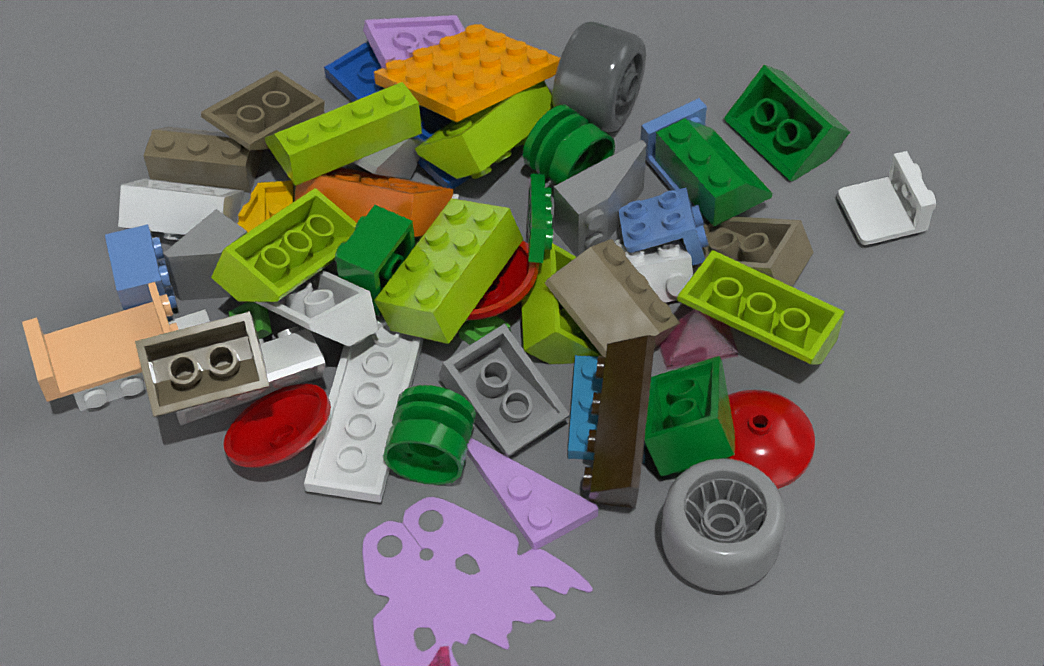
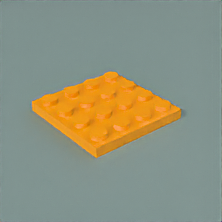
M474 24L466 27L465 31L459 34L441 38L437 46L416 49L413 51V56L406 60H392L388 62L386 69L381 68L374 71L375 83L385 89L403 82L419 102V105L458 122L556 75L560 58L548 53L546 50L537 49L523 41L505 36L504 33L488 29L484 25Z

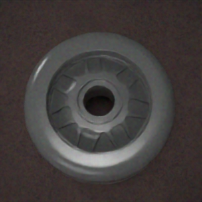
M591 21L580 25L569 38L557 67L552 92L553 108L566 104L576 111L577 114L586 118L588 124H594L605 133L618 130L632 110L642 83L646 63V47L643 40L633 33Z

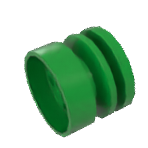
M565 104L558 105L547 111L537 121L527 137L522 156L526 165L537 171L538 174L545 175V178H550V182L556 186L614 155L616 146L614 138L594 124H588L586 118L577 114L576 111Z
M417 385L406 388L398 396L392 420L393 426L389 430L384 448L383 459L386 465L396 474L423 484L442 485L452 483L460 478L468 450L467 443L470 441L476 416L473 405L465 397L450 389L434 385Z

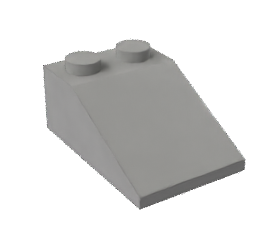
M643 140L554 186V231L576 257L589 247L609 240L620 225L619 210L621 207L636 201L644 190L646 143Z
M505 323L442 363L439 372L441 381L447 389L462 395L473 405L476 412L474 422L507 457L570 416V413Z

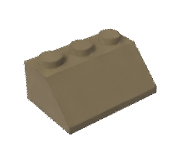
M163 127L152 129L143 156L149 177L152 180L244 190V192L251 193L264 149L249 150L224 132Z
M612 239L589 247L545 282L546 286L592 344L605 357L608 343L645 335L655 336V350L680 324L672 314L670 307L659 298L645 276L638 272L626 257L624 250Z
M251 312L135 341L154 418L270 387L264 356Z

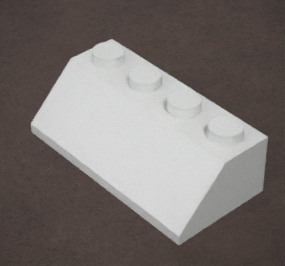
M292 327L277 334L278 338L264 343L263 339H259L270 387L177 411L175 413L180 426L262 398L278 389L303 384L323 377L325 360L310 330L304 329L300 331L299 327Z

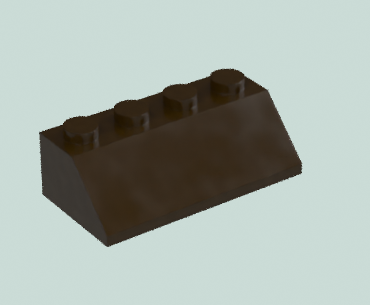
M645 335L608 343L606 357L598 356L596 379H603L601 393L594 392L591 415L599 416L597 430L589 429L587 452L594 453L593 467L585 466L582 489L590 491L589 501L592 503L636 508L655 336Z

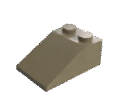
M275 70L203 110L201 118L249 150L269 149L265 143V137L324 114L325 101L278 70Z
M732 217L716 226H713L706 219L703 225L709 246L703 247L705 259L714 250L792 287L814 253L801 220ZM702 263L692 266L693 273L698 270Z

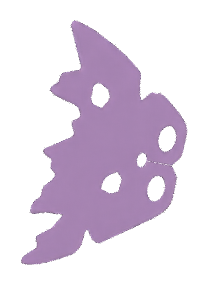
M426 497L405 510L403 523L394 521L384 522L368 532L363 541L362 552L366 583L373 590L374 594L389 598L385 607L373 618L375 643L381 666H458L451 650L452 645L455 641L466 645L471 634H476L507 650L509 649L507 634L512 631L513 621L530 624L536 620L552 621L556 618L555 613L541 602L530 587H547L564 595L568 593L571 587L588 593L593 589L589 582L578 572L548 552L541 549H531L522 555H517L519 542L515 534L451 502L436 497ZM428 510L437 511L443 517V525L434 532L424 531L419 526L420 515ZM393 535L401 540L402 550L397 556L384 557L378 552V542L385 536ZM422 549L432 550L433 557L428 561L422 560L419 556ZM468 554L476 560L480 572L473 575L463 573L456 569L455 560ZM420 627L430 628L436 638L435 644L426 651L419 650L415 644L413 634Z

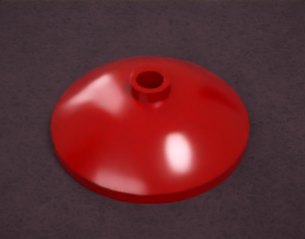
M525 241L521 242L466 320H482L502 314L518 304L527 295L534 285L539 271L538 263L528 262V243Z
M296 384L265 395L246 408L231 424L224 438L225 453L234 464L249 468L268 467L294 458L303 452L325 427L331 410V402L327 394L317 385Z
M743 390L729 394L735 431V455L726 459L742 461L756 467L771 479L777 489L785 487L801 477L809 467L815 449L814 430L804 411L790 399L770 391ZM754 424H762L766 427L758 428Z

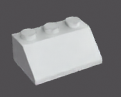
M141 179L121 184L118 227L134 228L148 224L150 232H164V238L179 240L216 209L236 222L244 197V190L152 179Z
M325 270L319 271L278 302H255L313 332L346 346L360 344L366 337L379 331L370 291Z

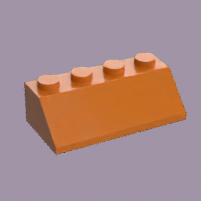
M340 167L297 185L295 201L316 188L356 223L362 216H366L374 205H377L412 220L414 237H418L426 233L453 197L454 189Z

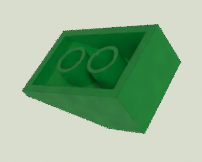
M720 356L651 377L644 441L661 476L671 473H683L700 462L712 459H726L735 455V431L723 363Z

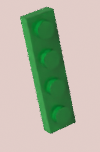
M531 173L528 196V262L543 263L544 250H551L553 241L551 187H545V175Z

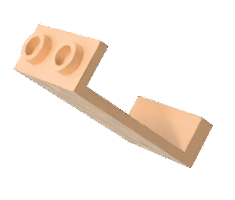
M155 282L149 283L148 287L153 302L48 334H43L37 317L23 321L22 324L37 380L46 401L48 402L141 373L142 368L135 341L179 330L176 322L168 323L167 317L172 316L173 312L167 294L159 296Z

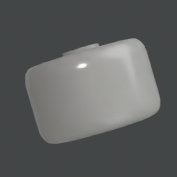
M712 459L693 465L675 479L664 502L661 537L668 561L687 581L707 590L727 592L753 585L771 570L779 555L786 522L782 496L767 475L745 462L733 459Z

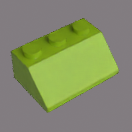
M553 243L551 250H544L543 263H538L539 271L536 281L527 295L521 300L524 351L549 364L575 363V355L602 356L545 284L549 277L576 258V256Z

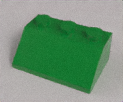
M767 65L762 66L723 118L790 181H795L829 160L850 134V131L783 71Z
M685 118L656 132L655 161L680 189H687L690 201L695 206L699 205L701 213L713 226L772 198L773 193L714 129Z

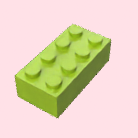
M450 199L374 300L391 331L447 344L451 342L523 241L510 208Z

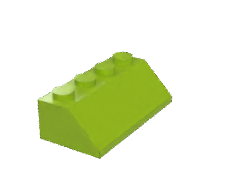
M542 81L461 121L455 122L452 120L417 146L415 150L419 156L456 179L470 175L473 179L482 177L492 170L490 167L492 163L506 159L511 155V148L518 147L526 142L530 131L537 121L553 108L552 95L545 81Z
M400 82L265 137V143L293 184L297 186L421 134L419 102L405 84Z
M314 188L225 247L211 278L239 302H278L335 261V254L339 245L342 242H347L355 231L357 223L319 190Z
M714 250L711 251L677 296V301L811 365L822 364L837 342L845 311Z

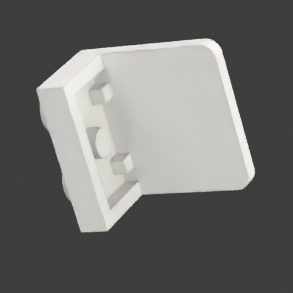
M907 151L893 155L888 177L843 187L838 192V200L859 242L863 245L927 231L933 210L936 209L934 193L926 188L922 180L920 167L918 164L913 163Z
M623 238L615 241L624 250L626 257L638 272L645 276L651 288L663 302L677 300L678 294L693 276L691 255L679 240L633 253L626 251Z

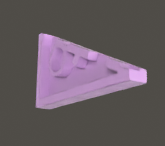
M470 439L469 443H467V455L533 550L545 546L598 516V507L587 499L474 439Z

